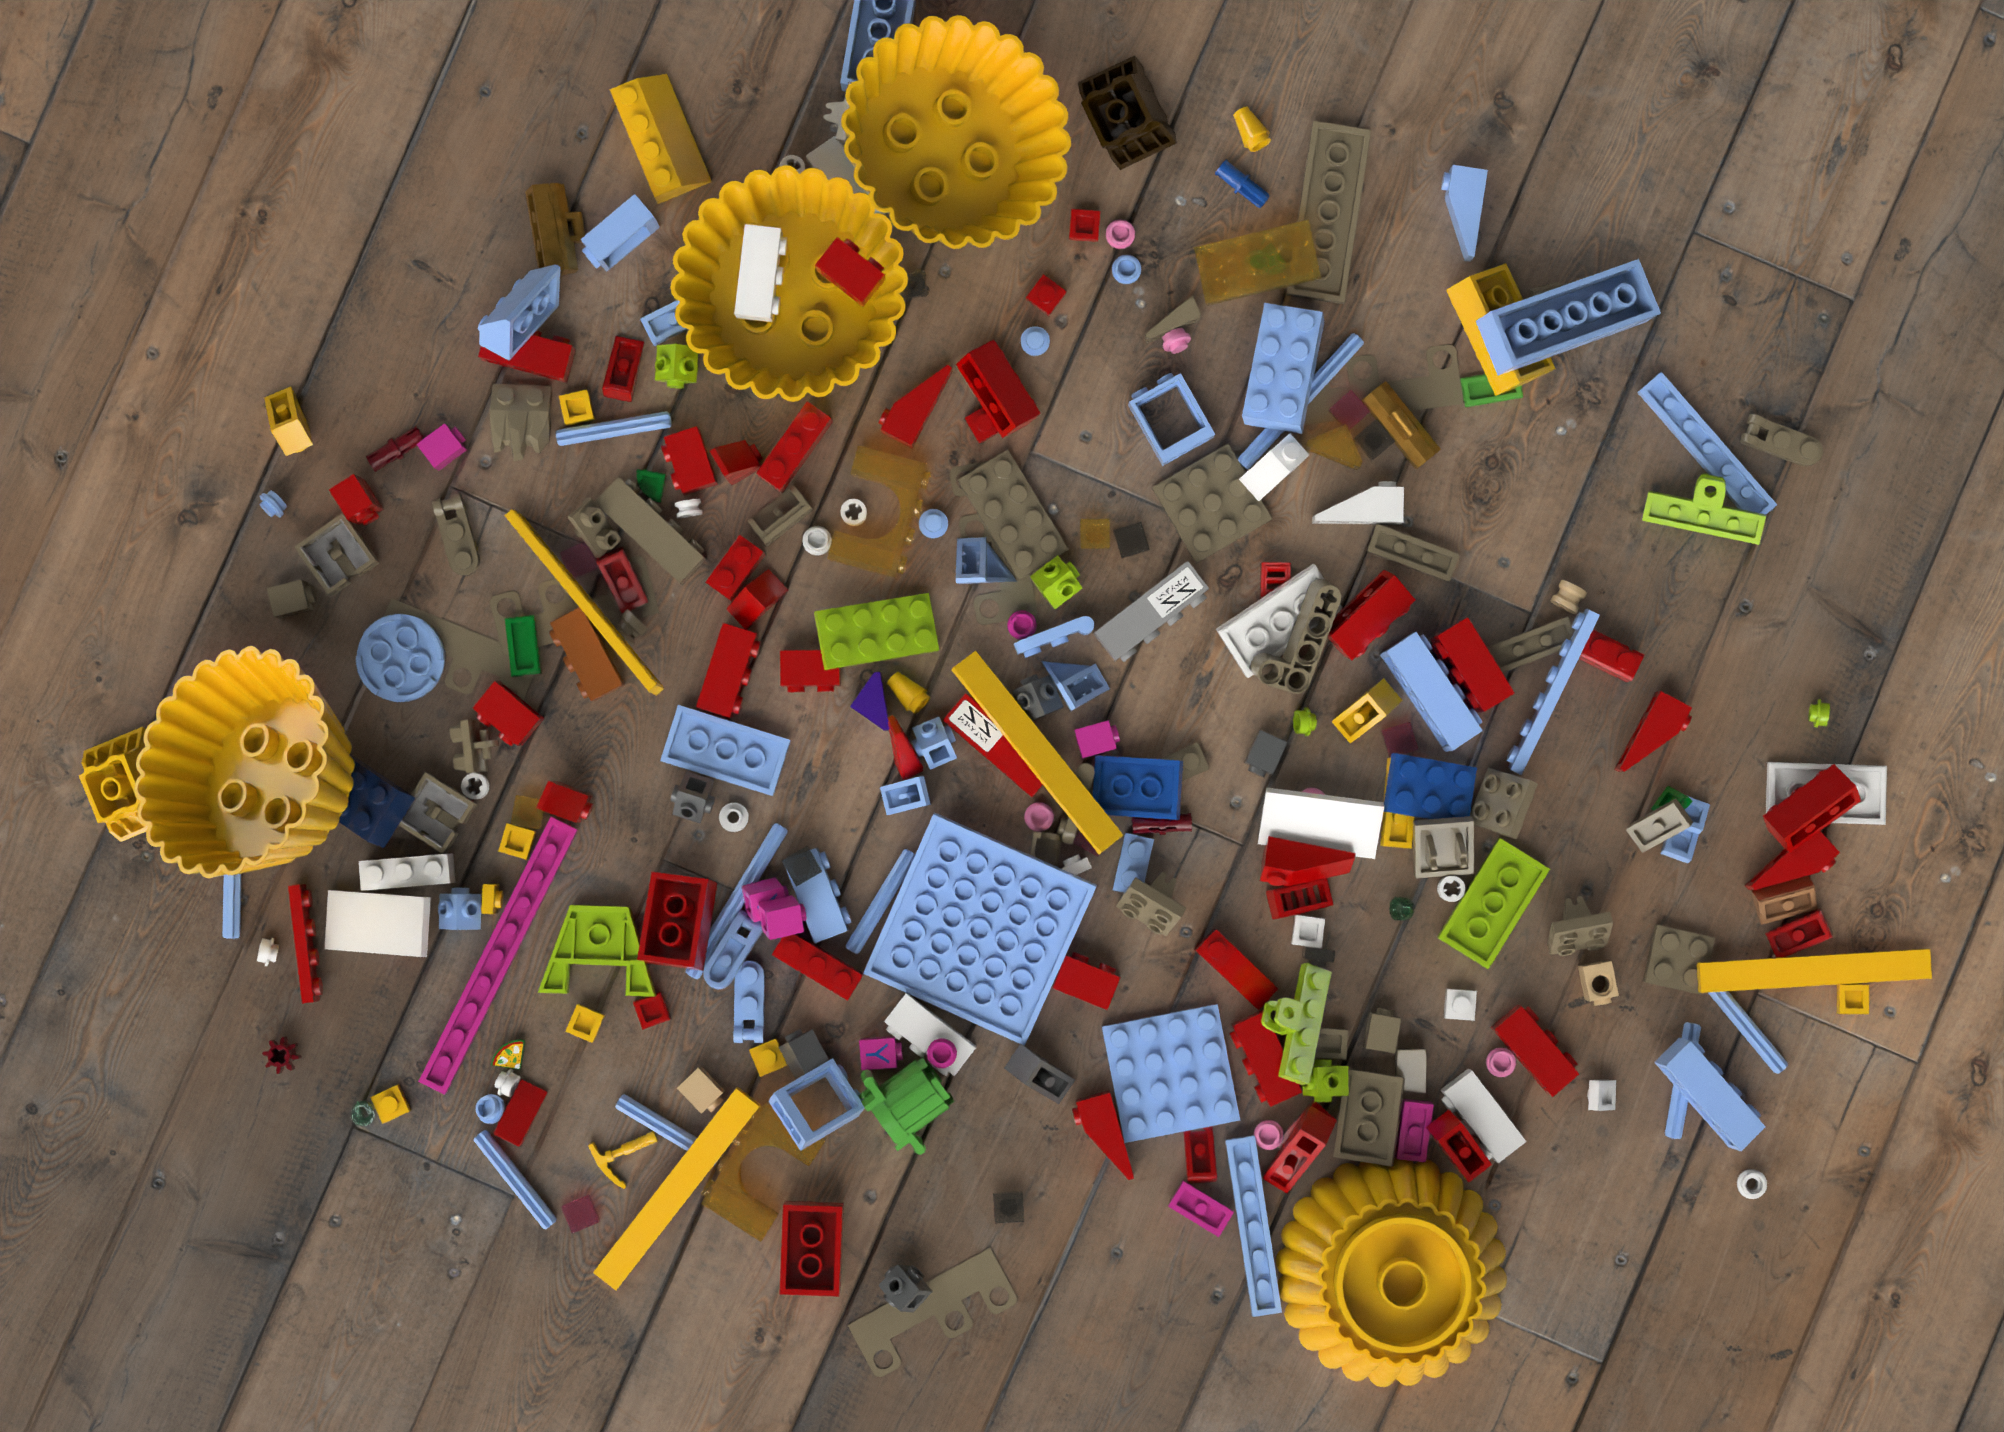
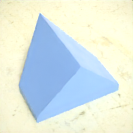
M986 537L957 538L956 583L1018 582L987 543Z
M1041 661L1070 712L1110 689L1096 663L1089 666Z

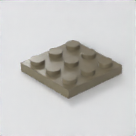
M1229 444L1222 446L1152 487L1153 492L1196 564L1272 520L1262 500L1258 501L1239 480L1245 474V471Z

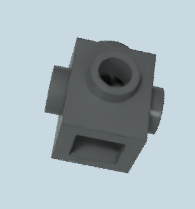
M1037 674L1021 680L1022 686L1012 691L1015 700L1032 721L1064 707L1050 675L1040 679Z
M686 771L680 786L675 785L670 801L675 803L672 815L701 823L704 814L711 813L715 802V797L711 796L714 780Z
M895 1265L885 1273V1279L878 1285L885 1293L884 1299L900 1312L914 1313L933 1292L924 1282L922 1272L913 1265Z

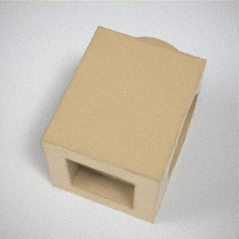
M1603 960L1578 965L1584 999L1586 1001H1593L1594 1006L1612 1003L1611 997L1619 996L1612 961ZM1601 975L1605 979V987L1603 990L1596 992L1592 987V982L1596 976Z
M699 1066L677 1087L701 1114L706 1109L712 1112L724 1101L720 1095L725 1090L702 1066Z

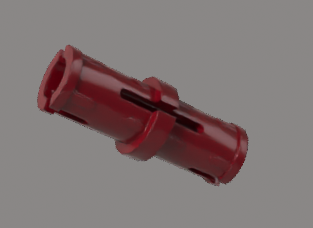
M414 426L395 439H388L387 444L366 455V458L373 470L377 472L396 459L401 460L405 458L404 454L418 447L416 444L422 441L424 436L419 428Z
M1191 813L1180 814V820L1132 817L1133 834L1159 833V835H1166V832H1192Z

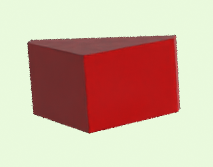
M768 569L745 586L726 610L745 630H748L789 590Z

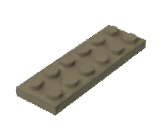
M1313 121L1287 283V296L1338 304L1345 303L1370 142V129Z

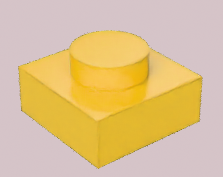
M588 390L559 396L566 426L595 420Z
M506 823L498 852L528 860L536 831Z
M483 884L481 914H497L498 908H502L503 891H499V884Z
M1837 984V1014H1869V985Z
M577 1004L565 1032L593 1043L605 1015Z
M777 1038L749 1049L760 1077L788 1066L778 1048L780 1044Z
M400 1084L370 1097L382 1124L411 1111Z

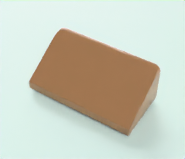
M1809 876L1752 890V897L1761 925L1818 909L1815 885Z

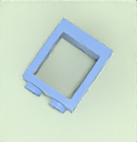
M634 194L580 239L585 245L582 252L596 269L602 266L607 272L659 229L660 226L652 213Z
M1172 373L1163 376L1157 380L1158 386L1149 391L1147 387L1138 390L1131 395L1133 400L1129 401L1128 404L1162 466L1204 444L1215 436L1181 373L1173 376ZM1177 387L1200 430L1163 450L1140 407Z
M833 1058L777 1090L769 1100L772 1108L800 1151L857 1118L864 1109L861 1103L863 1098L861 1099L858 1096L860 1094L859 1091L851 1087L847 1081L848 1076L845 1069L840 1064L837 1065ZM825 1077L847 1112L817 1130L812 1131L791 1099V1096Z

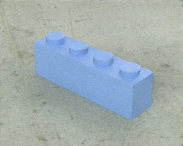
M1678 1038L1654 1063L1729 1148L1742 1151L1766 1127L1759 1119L1761 1114L1752 1105H1746L1740 1098L1742 1096L1741 1091L1734 1084L1727 1083L1722 1077L1724 1074L1722 1069L1713 1061L1709 1062L1704 1057L1705 1051L1699 1043L1693 1039L1689 1041Z

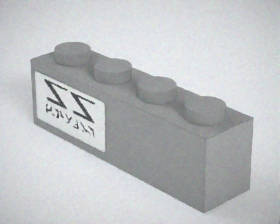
M1187 561L1095 631L1094 636L1114 662L1119 658L1125 662L1137 652L1134 648L1143 640L1146 644L1150 643L1161 634L1158 628L1166 622L1169 626H1172L1184 616L1181 612L1184 608L1191 605L1194 609L1206 600L1207 597L1204 593L1209 588Z

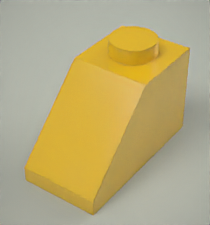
M290 386L264 397L271 432L285 456L302 452L307 447L312 446L313 442L309 426L292 387Z
M1383 678L1331 722L1351 744L1386 717L1403 700Z

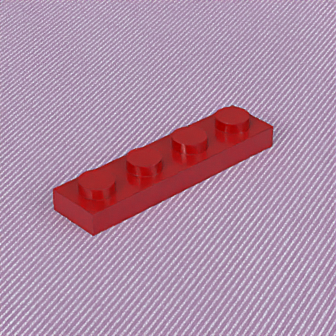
M306 884L288 886L301 1000L302 1004L320 1001L319 995L323 994L322 980L320 977H317L316 966L320 962L319 952L317 948L313 947L312 936L316 935V926L314 919H310L309 907H312V894L310 889H306Z

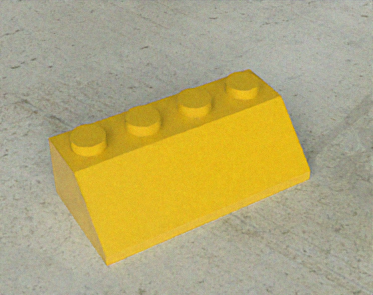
M667 74L636 78L609 89L658 204L712 182Z
M1506 263L1471 275L1446 290L1495 396L1513 390L1556 369L1551 357L1499 376L1496 373L1476 320L1490 311L1523 300Z

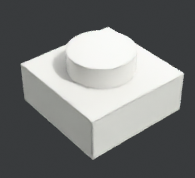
M1078 854L1064 860L1063 864L1065 867L1061 869L1078 875L1092 867L1087 857L1081 859Z
M1295 915L1291 944L1322 948L1325 919Z
M1446 988L1444 1018L1475 1021L1477 991Z
M1589 1080L1587 1092L1589 1100L1588 1110H1615L1616 1080Z

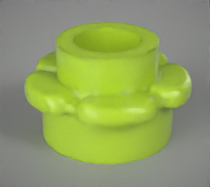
M1818 699L1817 704L1810 705L1808 721L1813 722L1814 727L1827 726L1830 703H1823L1821 699Z
M1305 707L1304 710H1296L1294 712L1293 728L1296 734L1309 736L1311 731L1316 729L1317 720L1316 715L1311 713L1309 708Z

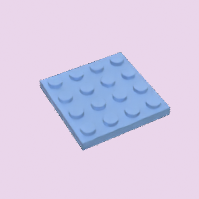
M1218 1004L1102 1026L1124 1143L1240 1121Z

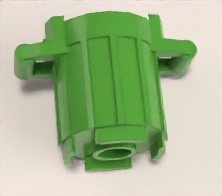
M924 1057L918 1061L914 1060L881 1085L876 1082L870 1070L862 1071L861 1079L868 1089L858 1096L864 1099L861 1101L867 1112L870 1110L873 1112L892 1141L897 1144L895 1146L897 1151L910 1143L916 1154H923L926 1151V1147L922 1138L917 1136L916 1132L948 1110L949 1106L955 1102L951 1093H947L942 1086L941 1078L929 1062H926Z

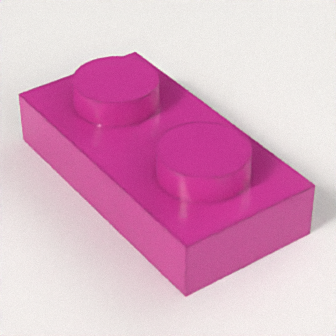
M1410 1099L1402 1100L1395 1152L1396 1159L1426 1162L1430 1135L1426 1126L1432 1121L1434 1107L1432 1102Z
M1184 1180L1168 1204V1207L1217 1237L1221 1235L1234 1213L1230 1208Z

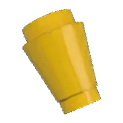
M1248 106L1234 113L1233 116L1245 148H1249L1250 152H1256L1270 143V131Z
M899 671L893 674L887 682V685L906 711H911L913 714L922 710L930 700L927 689L902 675Z

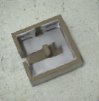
M343 513L294 547L327 595L332 597L351 584L349 578L355 574L363 576L380 564V561L351 521L347 520Z
M425 772L411 793L415 800L398 826L442 854H447L459 836V833L456 832L459 824H466L478 803L431 773Z

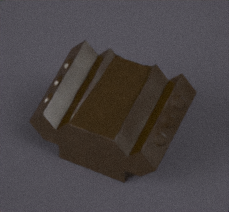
M1135 55L1078 82L1079 93L1083 99L1081 104L1102 148L1107 149L1112 161L1119 170L1177 144L1176 134L1169 126L1167 115L1154 94L1151 82L1144 74L1143 65Z

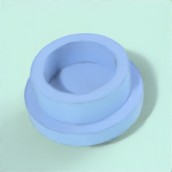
M1132 255L1119 256L1112 265L1113 277L1122 284L1134 283L1141 274L1140 262Z
M1029 327L1021 336V347L1031 356L1042 355L1049 347V335L1041 327Z
M270 490L267 494L262 493L260 495L262 500L260 506L270 517L276 515L281 518L284 515L283 511L287 508V505L274 491Z
M938 509L925 511L919 519L920 531L928 538L941 537L948 528L946 515Z
M488 1094L480 1098L476 1104L477 1116L482 1122L487 1124L497 1123L505 1109L502 1098L494 1094Z

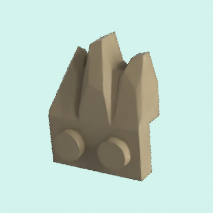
M492 385L490 431L494 453L501 452L504 446H509L514 462L524 458L527 446H532L535 452L541 453L550 440L551 386Z

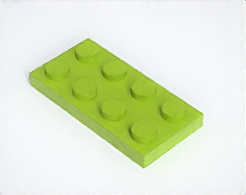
M929 593L814 612L824 670L939 651Z
M1498 838L1437 938L1484 968L1489 969L1550 869L1503 839Z

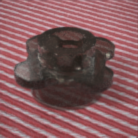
M916 269L913 273L907 274L908 283L901 293L904 300L910 301L912 298L926 297L930 290L925 284V271ZM915 282L916 287H911V283Z

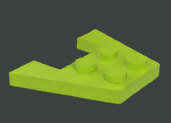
M570 905L538 993H569L570 964L626 966L625 996L655 997L656 993L648 965L637 960L640 938L631 907Z

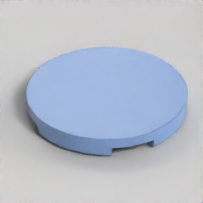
M406 614L388 615L372 623L363 633L357 649L356 667L364 685L375 695L393 702H409L429 693L439 682L445 666V650L438 633L426 621Z

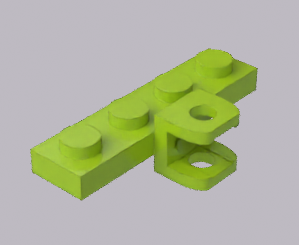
M1703 473L1697 479L1692 499L1649 490L1642 521L1759 545L1766 514L1723 506L1726 492L1725 479ZM1707 486H1714L1716 490L1714 492H1707L1705 488Z
M1310 963L1301 964L1294 999L1281 998L1278 1001L1266 1002L1261 1020L1262 1025L1266 1029L1281 1035L1287 1034L1278 1076L1300 1085H1308L1310 1083L1332 974L1331 971ZM1272 1011L1276 1012L1274 1021L1271 1019Z

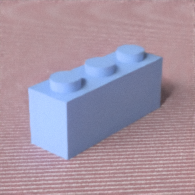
M814 848L783 860L798 902L804 905L806 923L814 944L848 931L847 924L852 923L846 906L841 908L837 900L841 892L836 879L830 880L826 871L831 866L825 851L820 853L818 848Z

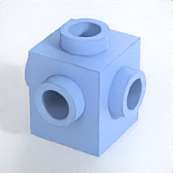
M939 716L912 728L916 739L911 741L918 757L924 755L930 770L957 758L951 745L956 739L950 726L944 727Z
M452 888L451 893H440L438 904L439 929H481V894H470L469 888Z

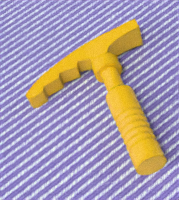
M651 1131L646 1135L635 1138V1140L633 1139L622 1144L616 1150L606 1151L605 1155L600 1153L594 1142L590 1143L588 1147L602 1172L614 1184L625 1189L626 1183L620 1180L617 1175H614L612 1168L608 1167V1162L614 1161L620 1155H628L649 1146V1144L656 1143L658 1138L655 1132Z

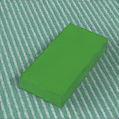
M1486 374L1460 378L1465 408L1523 398L1521 386L1495 396Z

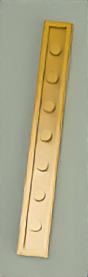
M511 509L504 515L644 687L650 693L657 696L664 689L661 682L526 518L515 509Z
M974 651L952 668V672L1096 852L1101 854L1123 836L1122 832L980 655Z
M1930 949L1697 963L1698 992L1700 993L1932 979Z
M739 1087L734 1090L593 1273L614 1290L619 1288L761 1104Z

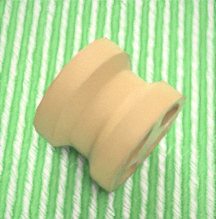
M1561 580L1559 583L1560 590L1556 595H1553L1550 602L1569 613L1577 614L1579 610L1578 604L1580 600L1585 599L1587 592L1568 581Z

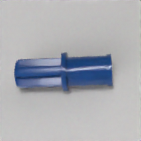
M1227 159L1215 172L1216 176H1219L1235 189V194L1239 192L1256 207L1261 208L1268 201L1269 194L1249 179L1251 175L1243 174Z

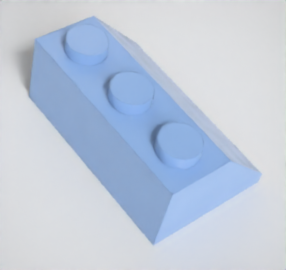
M555 264L530 270L523 279H518L512 291L506 297L500 298L489 316L485 315L481 319L478 326V331H480L479 345L510 360L559 306L560 266Z

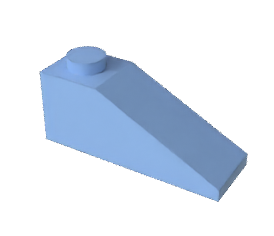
M1452 165L1449 173L1444 172L1441 190H1446L1445 202L1464 261L1471 262L1475 257L1488 170Z

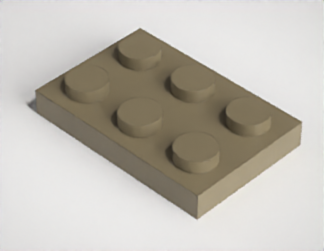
M1348 1069L1349 1096L1341 1097L1333 1157L1394 1166L1405 1077Z

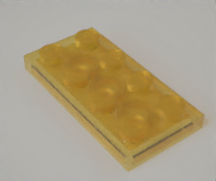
M1309 219L1194 247L1207 306L1322 278Z

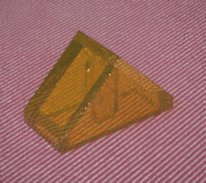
M1346 424L1314 437L1304 445L1306 451L1357 471L1363 463Z

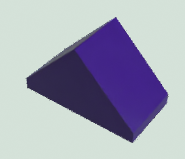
M874 672L850 707L882 730L889 731L888 711L881 672Z

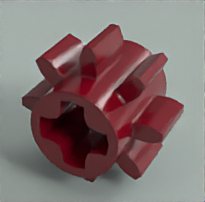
M287 1036L280 1039L279 1045L275 1040L268 1041L272 1048L262 1052V1055L267 1056L269 1061L265 1067H277V1074L283 1072L284 1066L290 1071L294 1070L295 1066L292 1062L302 1057L296 1054L295 1048L298 1046V1043L288 1044ZM285 1050L287 1054L284 1056V1060L279 1061L277 1058L280 1054L279 1051Z

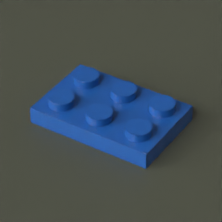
M1392 753L1383 812L1423 819L1470 816L1477 767Z
M1095 755L1093 797L1107 815L1180 820L1183 761Z

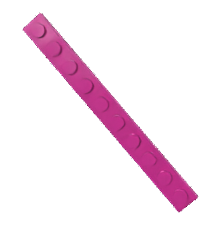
M550 817L418 1082L444 1095L447 1094L578 829L554 817Z

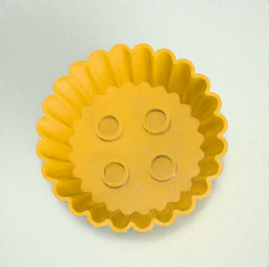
M955 15L949 18L947 22L937 16H928L921 21L919 27L909 23L902 24L897 28L894 39L889 37L881 38L875 43L873 57H866L857 65L856 75L858 81L852 82L846 89L845 97L849 108L842 114L841 123L848 137L844 144V152L855 167L853 174L855 182L862 189L870 193L869 199L873 208L879 212L888 213L892 224L897 229L911 231L924 243L931 244L940 241L952 249H961L967 243L978 248H985L994 242L995 237L1004 240L1013 239L1018 234L1020 225H1032L1038 221L1041 215L1040 206H1047L1055 200L1057 196L1055 182L1061 181L1067 174V163L1062 156L1070 150L1071 137L1063 129L1068 121L1067 108L1056 100L1059 96L1058 83L1051 76L1043 75L1044 65L1041 58L1031 52L1024 53V46L1017 36L1012 34L1000 36L997 27L990 22L982 21L973 25L967 17Z
M783 165L776 168L771 175L763 170H754L745 177L744 183L730 181L721 188L719 199L710 198L700 205L698 211L699 220H693L685 226L682 233L685 246L680 247L673 256V264L679 274L671 281L670 289L674 298L680 301L676 306L675 319L683 328L689 329L686 334L687 345L696 353H704L703 362L708 371L713 374L725 373L726 381L734 389L743 390L751 386L752 392L761 399H770L779 393L783 399L795 402L805 397L807 392L815 397H824L831 393L835 383L840 386L853 384L859 376L860 368H872L877 364L881 353L879 347L887 346L895 339L896 327L893 321L898 320L904 314L905 301L899 293L906 288L908 276L904 268L898 265L902 261L904 253L901 244L896 239L890 238L892 233L891 221L881 213H874L875 208L870 203L869 195L860 192L853 194V188L849 181L841 177L827 180L823 171L817 168H808L799 174L792 166ZM745 224L781 228L783 237H787L786 255H780L779 267H784L782 285H777L776 296L780 297V309L778 315L773 314L772 322L736 318L734 314ZM836 237L840 238L843 242L848 238L861 249L858 253L866 260L872 257L884 267L882 273L885 274L886 280L864 307L840 290L815 268L816 262Z
M254 646L245 647L239 654L233 650H225L217 656L215 662L211 660L201 661L195 667L192 676L180 678L173 688V696H168L159 703L156 710L157 720L147 726L144 733L146 747L141 750L136 760V768L141 775L134 784V794L138 800L142 801L138 807L137 816L141 824L148 826L146 831L148 843L153 847H161L160 855L164 862L168 864L178 863L180 871L184 874L200 873L205 878L237 875L294 861L297 857L308 855L313 846L322 844L326 840L328 832L335 829L338 825L342 812L348 806L349 792L352 790L354 783L351 773L354 770L355 762L350 756L351 742L345 735L344 727L314 680L309 675H305L295 660H284L275 649H269L261 653Z
M1395 1157L1394 1166L1392 1167L1367 1162H1360L1358 1167L1351 1163H1345L1336 1168L1333 1179L1325 1177L1315 1181L1311 1188V1197L1301 1198L1295 1203L1293 1208L1295 1220L1288 1222L1283 1227L1281 1239L1285 1248L1277 1253L1275 1259L1278 1271L1283 1274L1278 1280L1279 1296L1288 1303L1284 1313L1285 1319L1289 1325L1300 1329L1299 1341L1302 1346L1307 1350H1318L1320 1362L1325 1367L1330 1369L1342 1367L1343 1373L1350 1380L1361 1381L1369 1377L1373 1384L1380 1387L1389 1386L1396 1379L1403 1385L1412 1386L1422 1380L1424 1374L1432 1378L1441 1377L1448 1370L1449 1362L1456 1364L1466 1361L1471 1354V1344H1478L1487 1338L1489 1334L1487 1320L1494 1319L1501 1311L1502 1304L1497 1293L1501 1292L1507 1283V1275L1504 1269L1499 1266L1504 1261L1506 1250L1503 1243L1494 1238L1498 1229L1497 1221L1489 1213L1482 1212L1483 1200L1481 1196L1475 1191L1464 1190L1463 1181L1457 1174L1453 1172L1440 1174L1438 1166L1430 1160H1426V1162L1418 1161L1413 1164L1412 1161L1400 1160Z

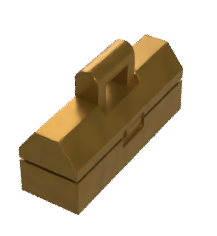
M546 183L531 185L525 191L538 268L556 264L560 266V276L576 273L578 271L574 244L582 243L580 239L585 236L582 212L569 213L564 184ZM567 221L572 223L574 236H569Z
M1387 381L1378 386L1361 401L1415 470L1441 450Z

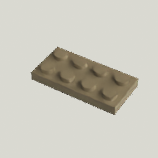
M1009 450L1004 451L958 479V483L1018 581L1044 566L1057 555L1060 556L1069 550Z

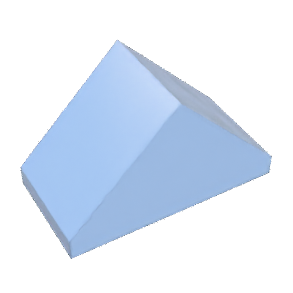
M924 776L880 787L887 815L931 805Z

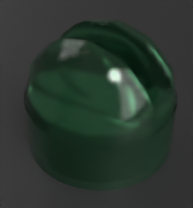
M1394 897L1389 907L1392 919L1396 921L1410 919L1415 913L1412 910L1414 903L1405 897Z
M361 1100L355 1103L351 1109V1119L358 1126H367L375 1118V1108L369 1101ZM360 1107H363L369 1116L365 1117Z

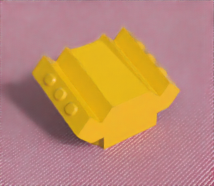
M144 727L84 750L81 762L84 773L79 775L96 820L98 823L105 822L109 833L120 842L142 834L148 829V826L141 824L138 820L137 811L142 801L138 800L134 794V784L141 775L137 771L136 760L141 750L146 747L144 743L146 729Z

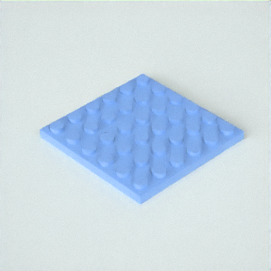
M934 812L863 974L1025 1046L1097 885Z

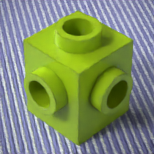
M676 343L657 345L655 381L667 382L668 388L683 389L684 384L696 383L698 353L692 351L687 345Z
M1058 555L1030 576L1038 590L1054 609L1058 608L1082 589V586L1076 579L1080 576L1077 569L1070 561L1065 564Z
M1314 1060L1310 1083L1308 1085H1301L1303 1095L1314 1096V1102H1332V1096H1349L1348 1066L1332 1065V1060Z

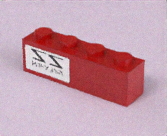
M965 693L945 716L943 721L1032 798L1043 784L976 700Z

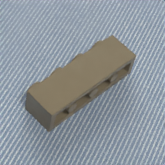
M618 477L599 496L595 504L683 585L706 561L701 555L705 550L693 538L687 542L680 535L684 530L672 518L666 522L659 515L662 509L650 498L645 502L638 495L641 489L629 478L624 482Z

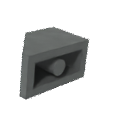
M1022 1044L1019 1045L1004 1067L1022 1083L1057 1104H1060L1075 1082V1079Z

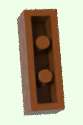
M580 607L550 622L553 629L549 631V634L557 647L560 645L563 647L566 656L563 657L564 663L570 673L576 672L580 680L576 684L584 699L589 697L591 701L595 702L625 686L593 623Z

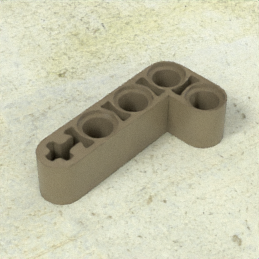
M1318 579L1310 584L1283 658L1268 653H1260L1251 661V671L1262 683L1295 694L1307 690L1341 602V592L1337 587L1325 579ZM1329 592L1327 597L1322 596L1320 598L1322 593L1327 594ZM1316 606H1318L1320 609H1322V607H1323V608H1324L1323 611H1320L1319 609H1317ZM1319 617L1318 625L1314 628H1309L1311 619ZM1309 644L1308 652L1305 655L1299 656L1300 648L1303 645ZM1272 663V670L1268 674L1262 675L1263 667L1266 664ZM1294 672H1299L1298 679L1293 683H1289L1290 675Z

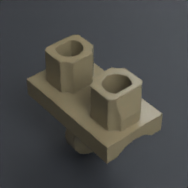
M586 498L577 510L567 516L575 527L574 532L577 537H582L595 557L600 558L608 550H612L621 540L618 533L613 530L606 520L603 511L597 507L592 498Z
M478 719L460 720L459 725L450 728L452 742H463L464 751L462 754L454 755V769L466 771V773L488 772L487 759H492L491 747L499 746V741L490 740L489 729L483 730V723Z

